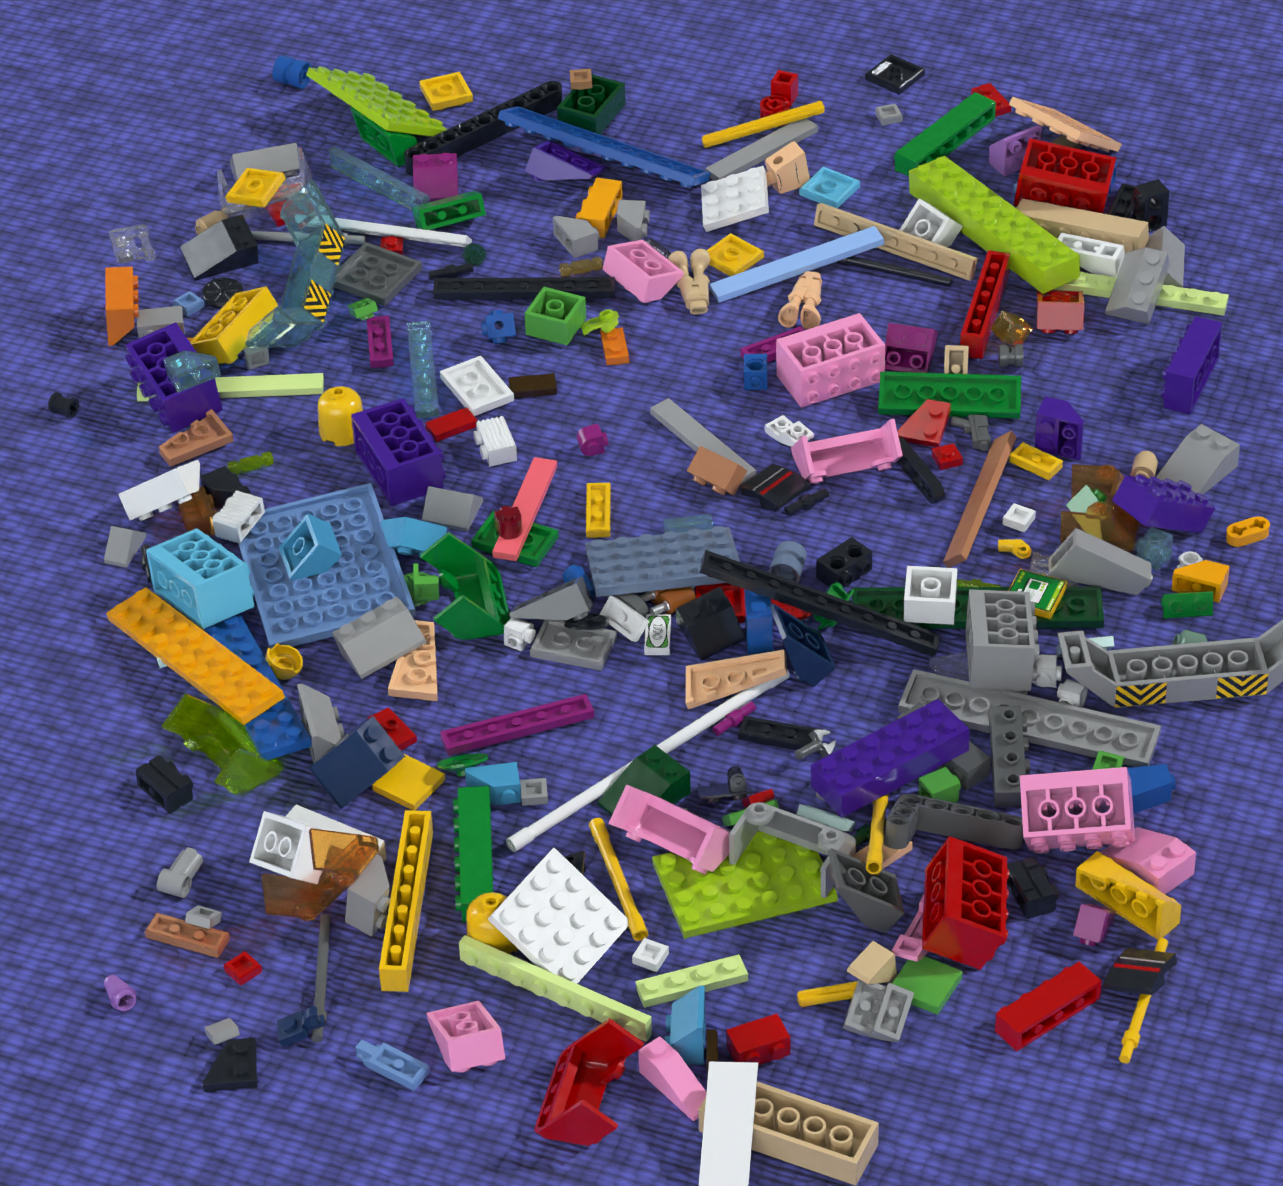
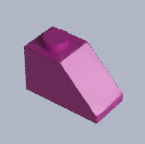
M1091 903L1081 904L1073 936L1080 938L1079 943L1089 946H1095L1096 942L1103 943L1117 910Z

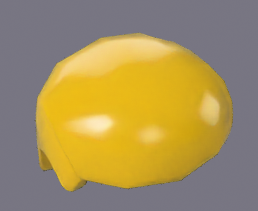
M279 643L273 648L267 649L265 659L277 679L287 680L293 678L302 670L303 659L297 649L290 645H280Z

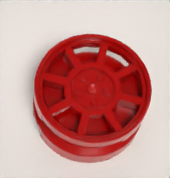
M780 95L767 96L760 102V118L790 110V101Z

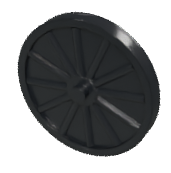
M217 278L208 282L203 287V299L210 305L223 307L235 293L243 292V287L235 279Z
M588 614L577 621H574L573 618L564 620V626L573 630H596L607 627L609 625L607 622L609 618L600 614Z

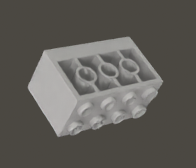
M969 590L965 635L970 688L1031 691L1032 681L1037 680V665H1035V662L1039 659V644H1037L1038 630H1036V616H1034L1035 602H1030V592Z

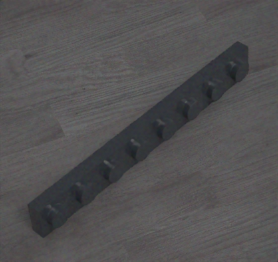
M615 277L434 278L433 299H535L543 287L585 298L607 299L615 298Z

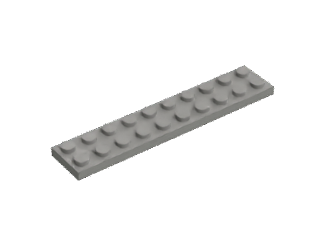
M915 669L912 671L898 705V712L904 713L918 703L925 706L939 699L969 729L990 733V707L1021 706L1022 717H1027V732H1023V738H1028L1029 743L1097 758L1100 750L1124 756V765L1133 767L1149 766L1161 733L1160 725L1007 690L970 688L967 681Z

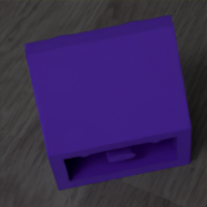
M1045 396L1036 414L1035 448L1045 453L1080 461L1082 458L1084 421L1068 401Z

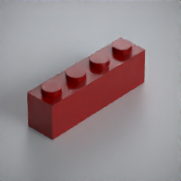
M1078 961L1071 967L1064 968L1050 980L1043 981L1039 987L1031 992L1024 993L1012 1004L1002 1007L996 1013L995 1032L1012 1048L1019 1051L1099 1000L1101 980Z

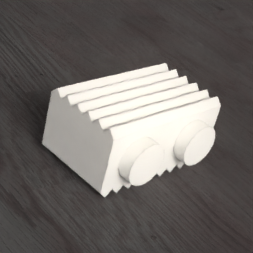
M500 416L499 418H491L481 422L478 420L476 422L477 431H474L473 434L476 445H480L482 460L486 459L489 467L517 461L516 445L504 417Z
M236 490L235 494L233 493V497H229L226 500L223 509L213 517L212 525L214 526L215 536L240 544L265 513L263 499Z

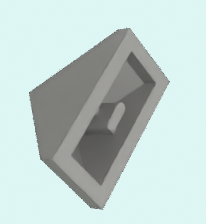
M111 526L104 563L127 568L147 537L146 533Z

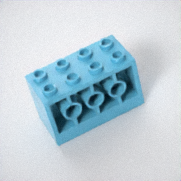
M196 528L146 550L154 592L202 629L254 607V590L250 585L249 575L251 572L248 564L237 558L232 552L226 550L220 543L218 544Z

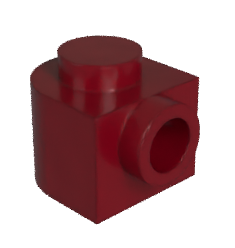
M503 506L494 512L495 527L500 537L515 539L522 534V518L518 506L512 508L510 506Z

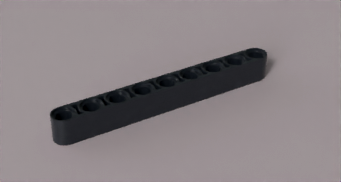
M548 81L406 149L404 152L406 173L413 176V155L457 153V157L520 127H510L505 125V121L499 120L498 116L501 110L518 106L541 115H546L556 110L563 101L562 84L558 81Z

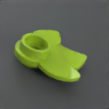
M611 309L604 310L598 317L585 321L580 329H582L584 336L597 328H601L603 332L609 333L619 324V314Z

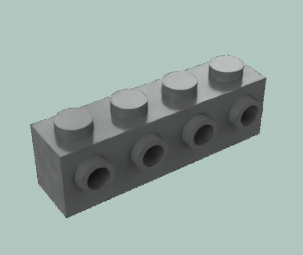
M1021 706L990 707L989 731L994 807H1022L1020 776L1030 775V760L1025 759L1024 753H1028V738H1023V732H1027V717H1022Z

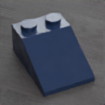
M772 603L769 607L787 649V657L795 669L794 675L799 681L807 682L815 687L836 668L822 634Z
M372 716L355 726L310 766L309 770L341 809L385 775L405 756L375 717Z

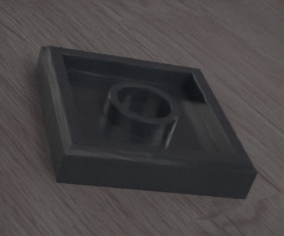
M890 54L865 74V80L900 95L925 75V69Z

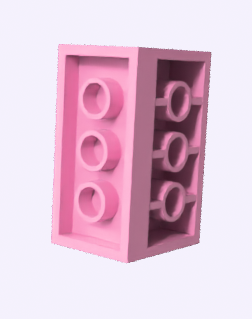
M860 313L776 339V376L801 408L880 383V372H885V344Z
M1127 767L1020 776L1023 838L1029 851L1033 850L1034 853L1042 854L1048 853L1049 849L1060 848V851L1068 852L1076 850V847L1083 846L1094 850L1101 849L1102 845L1113 844L1114 847H1127L1129 843H1135L1132 788Z

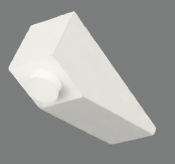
M1066 233L1060 234L1058 240L1080 255V267L1092 274L1117 278L1125 256L1124 245Z

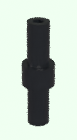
M472 263L458 266L451 264L446 265L442 269L428 271L429 280L443 277L455 278L459 274L474 272Z
M825 488L811 495L807 493L799 497L798 501L785 506L784 511L789 516L802 509H810L814 507L815 503L829 497V493Z
M144 544L140 548L142 553L141 565L143 571L146 572L147 581L152 583L146 553L150 546Z

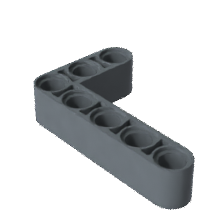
M903 794L899 796L887 816L884 837L885 846L892 849L906 848L916 830L1007 849H1019L1023 844L1022 817L915 794Z

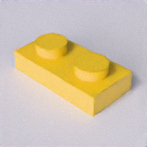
M1024 442L1009 455L1010 463L1047 480H1050L1063 467V460Z

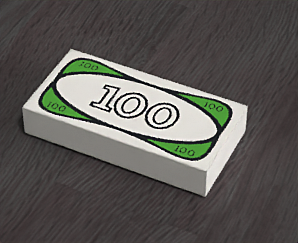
M646 614V619L649 620V623L645 628V655H670L671 614H658L656 616Z

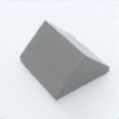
M428 486L422 521L445 526L449 529L468 532L483 503V497Z

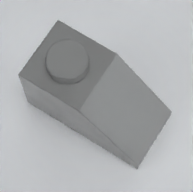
M562 216L553 217L554 236L574 258L598 250V240L600 238L598 230L595 227L593 228L587 220Z

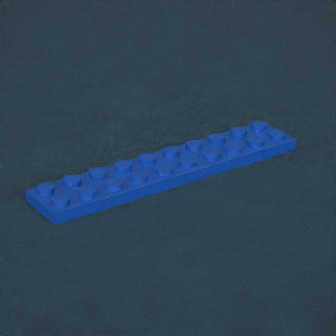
M518 106L499 112L498 119L505 121L507 126H520L527 133H540L547 140L555 141L557 139L563 141L562 144L565 146L581 147L585 153L601 154V158L614 161L615 159L621 161L623 166L639 167L641 172L659 174L661 179L667 181L677 180L684 187L692 188V186L700 185L710 179L711 172Z
M240 613L202 629L282 689ZM284 690V699L243 725L263 762L312 747L311 738Z

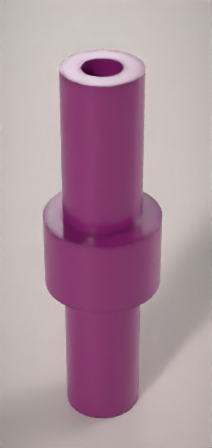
M749 701L740 709L732 710L725 716L723 721L713 727V732L719 736L730 727L735 728L742 723L744 716L756 710L755 704Z

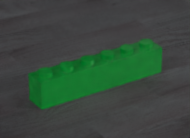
M976 92L964 99L963 102L895 152V171L909 177L910 170L936 160L939 157L948 156L995 120L996 101Z
M489 786L458 788V799H453L454 814L459 816L454 818V833H459L458 837H454L455 853L459 852V856H454L455 872H460V875H455V889L460 891V895H455L456 911H461L462 922H466L469 904L476 897L484 893L494 892Z

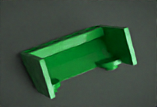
M447 532L420 554L423 560L438 569L440 584L445 589L452 590L455 594L456 600L433 617L434 621L447 629L456 639L469 640L504 635V626L511 618L499 570L490 560L450 532Z

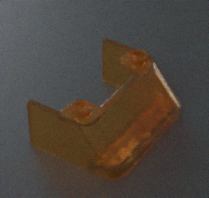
M1072 464L1071 499L1085 485H1088L1094 490L1099 488L1107 496L1105 501L1108 504L1095 502L1087 508L1086 513L1061 511L1060 545L1077 528L1124 551H1131L1135 548L1140 522L1112 501L1124 479L1122 473L1114 466Z
M311 828L309 830L313 870L323 871L318 884L288 876L263 873L261 877L266 914L300 918L303 921L314 920L316 916L324 911L361 876L379 852L378 839L367 835Z

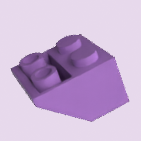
M1036 125L990 145L989 164L1003 176L1021 170L1029 138L1041 141L1042 126Z

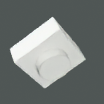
M1014 503L1004 515L1003 525L1025 532L1034 521L1036 511Z
M644 938L632 956V963L657 972L669 954V946Z

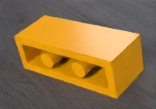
M596 177L593 186H589L587 199H583L581 211L576 214V219L587 220L593 228L595 227L600 238H605L617 212L619 200H622V181Z

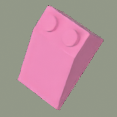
M1139 827L1134 829L1135 843H1129L1127 847H1114L1111 844L1100 852L1164 894H1167L1194 875L1196 852L1176 837Z
M480 1001L426 1013L443 1059L452 1072H466L471 1067L479 1065L491 1066L496 1064L497 1061L505 1059L501 1028Z

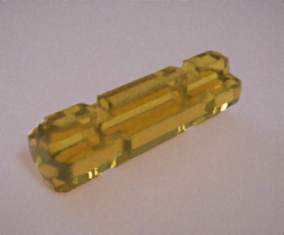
M594 257L591 261L584 259L573 261L571 264L562 263L559 265V272L562 277L571 276L570 273L577 275L591 272V269H594V271L603 269L601 257Z

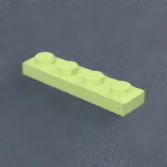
M735 955L636 981V990L643 1007L646 1008L680 999L698 986H705V992L746 982L748 981V972L740 955Z

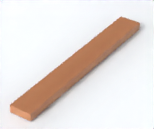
M1012 431L993 440L943 560L947 568L967 560L1017 436Z

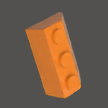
M133 267L105 268L108 346H113L135 327V318H139L138 304H134L139 303L138 290H134L138 289V275L133 276Z

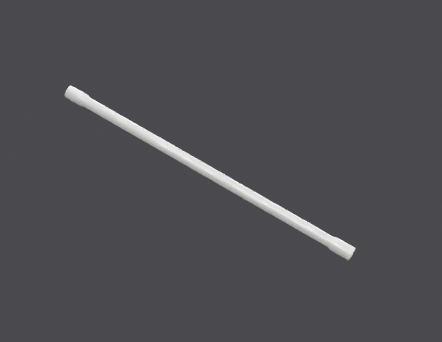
M788 670L785 676L743 690L656 746L668 754L723 719L732 710L739 709L768 689H772L790 677ZM631 762L529 827H525L507 838L506 844L512 852L518 851L532 842L537 836L605 794Z

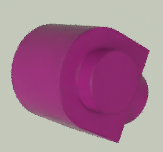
M599 424L583 427L576 435L581 452L586 456L605 453L604 447L609 446L606 432H601Z

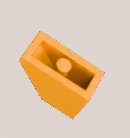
M1204 560L1174 569L1171 591L1178 593L1213 591V602L1220 603L1228 585L1230 566Z

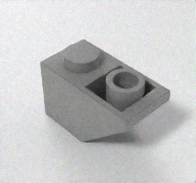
M619 200L617 231L630 241L643 240V237H647L648 225L646 223L650 221V210H646V201Z

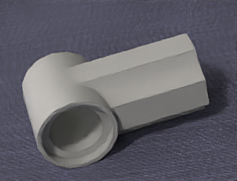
M189 847L186 850H182L170 869L165 868L161 871L157 881L158 891L185 898L190 891L193 876L203 863L202 856L195 849Z

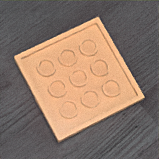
M1012 97L1009 105L1016 108L1015 112L1017 114L1032 118L1033 122L1049 127V130L1054 133L1067 136L1066 139L1074 143H1080L1087 147L1090 146L1097 150L1101 149L1108 153L1110 150L1118 152L1122 145L1055 109L1016 97Z

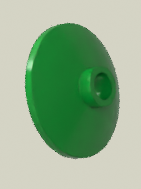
M477 753L455 756L439 761L437 767L447 771H456L457 776H465V768L481 765L488 760V755Z

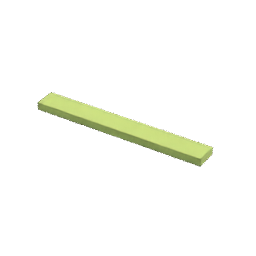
M323 373L214 377L220 398L322 394L324 387ZM138 383L137 402L148 401V397H143L139 388L140 383Z

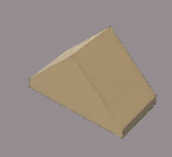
M872 941L850 964L847 972L868 985L893 982L897 977L895 954Z

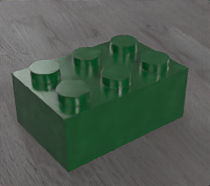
M591 74L592 88L584 90L572 89L557 107V117L559 121L601 134L626 105L625 83Z

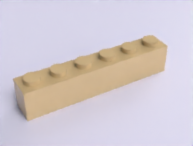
M1022 199L1016 209L1057 239L1061 233L1124 245L1125 253L1144 248L1149 241L1148 222L1028 199Z

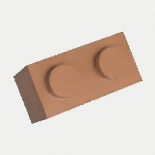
M700 446L687 472L694 476L692 480L702 486L708 483L713 486V491L723 496L726 492L734 496L747 470L739 464Z

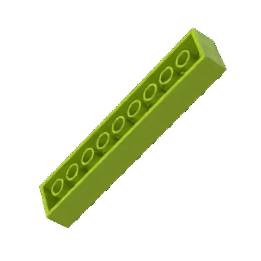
M946 156L939 157L909 171V193L929 203L961 224L963 227L960 232L985 251L1010 253V269L1042 294L1080 278L1079 254Z

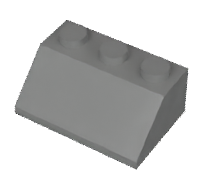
M297 143L232 154L229 161L235 182L246 168L282 172L285 178L297 176V172H300L302 169Z
M1145 247L1125 253L1105 314L1149 324L1170 266L1168 252Z
M398 597L386 601L381 606L332 632L341 655L361 679L427 643L409 610Z
M297 684L301 721L311 738L312 747H309L313 763H315L344 737L342 723L337 724V721H339L337 706L332 707L329 696L304 684Z

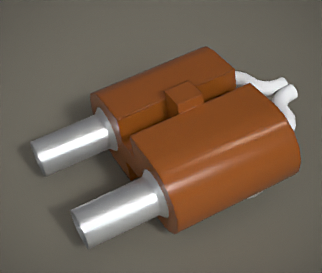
M695 586L647 591L638 597L644 602L651 600L657 605L650 608L652 616L662 612L672 614L676 612L677 607L696 599L695 590L693 589Z

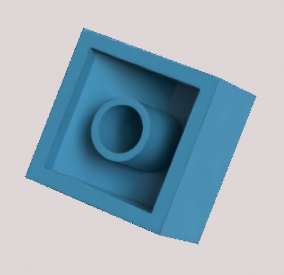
M308 513L279 547L288 576L293 581L327 572L333 564L337 563L342 555L331 524Z
M408 517L381 520L380 524L388 547L398 549L397 553L402 555L419 554L418 558L422 559L420 554L447 532V527Z
M698 986L672 1003L671 1015H666V1032L671 1033L670 1036H665V1041L679 1053L687 1065H704L706 1027L705 986Z

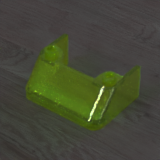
M186 693L162 724L165 730L180 735L185 740L183 744L193 752H196V750L204 752L222 770L214 782L225 787L234 795H238V793L245 794L279 776L284 769V765L277 758L266 760L260 757L243 724L225 710Z

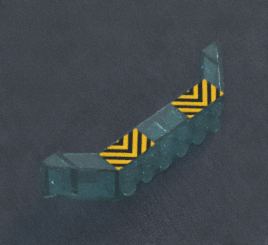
M312 179L283 203L280 218L284 220L294 240L296 250L281 306H277L249 329L245 345L249 348L296 347L302 341L306 342L316 329H322L327 321L325 318L330 308V298L334 293L333 286L337 280V270L341 265L340 258L344 252L345 237L320 189Z

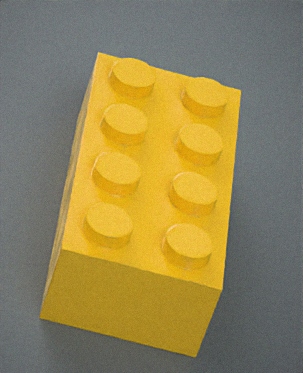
M267 286L235 293L190 343L207 367L213 368L222 363L231 364L237 360V355L244 348L250 346V341L262 333V328L274 320V315L280 310V307Z

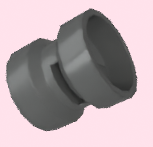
M999 344V368H1006L1008 365L1023 367V344H1015L1013 347Z

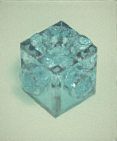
M1151 527L1143 538L1139 537L1136 542L1135 551H1137V557L1150 562L1151 568L1159 570L1164 562L1168 563L1172 556L1173 535Z

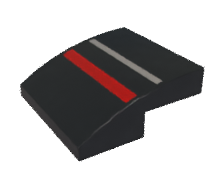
M771 464L740 486V490L744 496L758 498L761 507L779 510L808 489L810 484L792 470L780 465Z
M1127 948L1113 963L1104 980L1103 988L1153 995L1165 985L1164 974L1177 964L1176 953Z

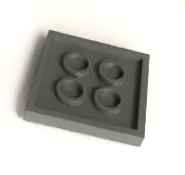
M365 242L328 278V282L331 287L364 299L370 298L376 303L386 306L422 270V262Z

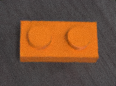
M623 327L614 328L609 333L600 330L606 366L629 363Z

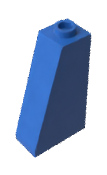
M1167 764L1127 768L1131 779L1133 814L1171 801V793L1176 788L1174 774L1169 773Z

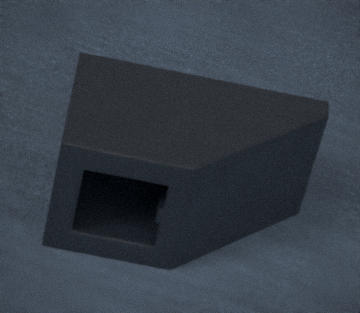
M226 466L200 476L202 494L213 507L223 508L226 500L229 497H233V493L235 494L236 490L251 494L249 488L246 485L243 486L238 476L232 473Z

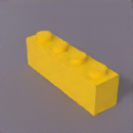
M1095 852L1077 867L1075 887L1109 909L1117 910L1116 913L1155 939L1163 938L1180 923L1181 904L1100 852Z

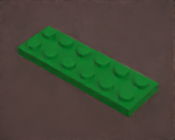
M880 372L878 414L913 415L927 399L951 403L949 417L985 415L987 418L1020 419L1021 376Z

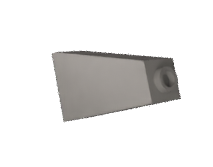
M1077 528L1049 557V576L1058 579L1101 586V588L1138 595L1144 588H1147L1153 579L1150 562Z

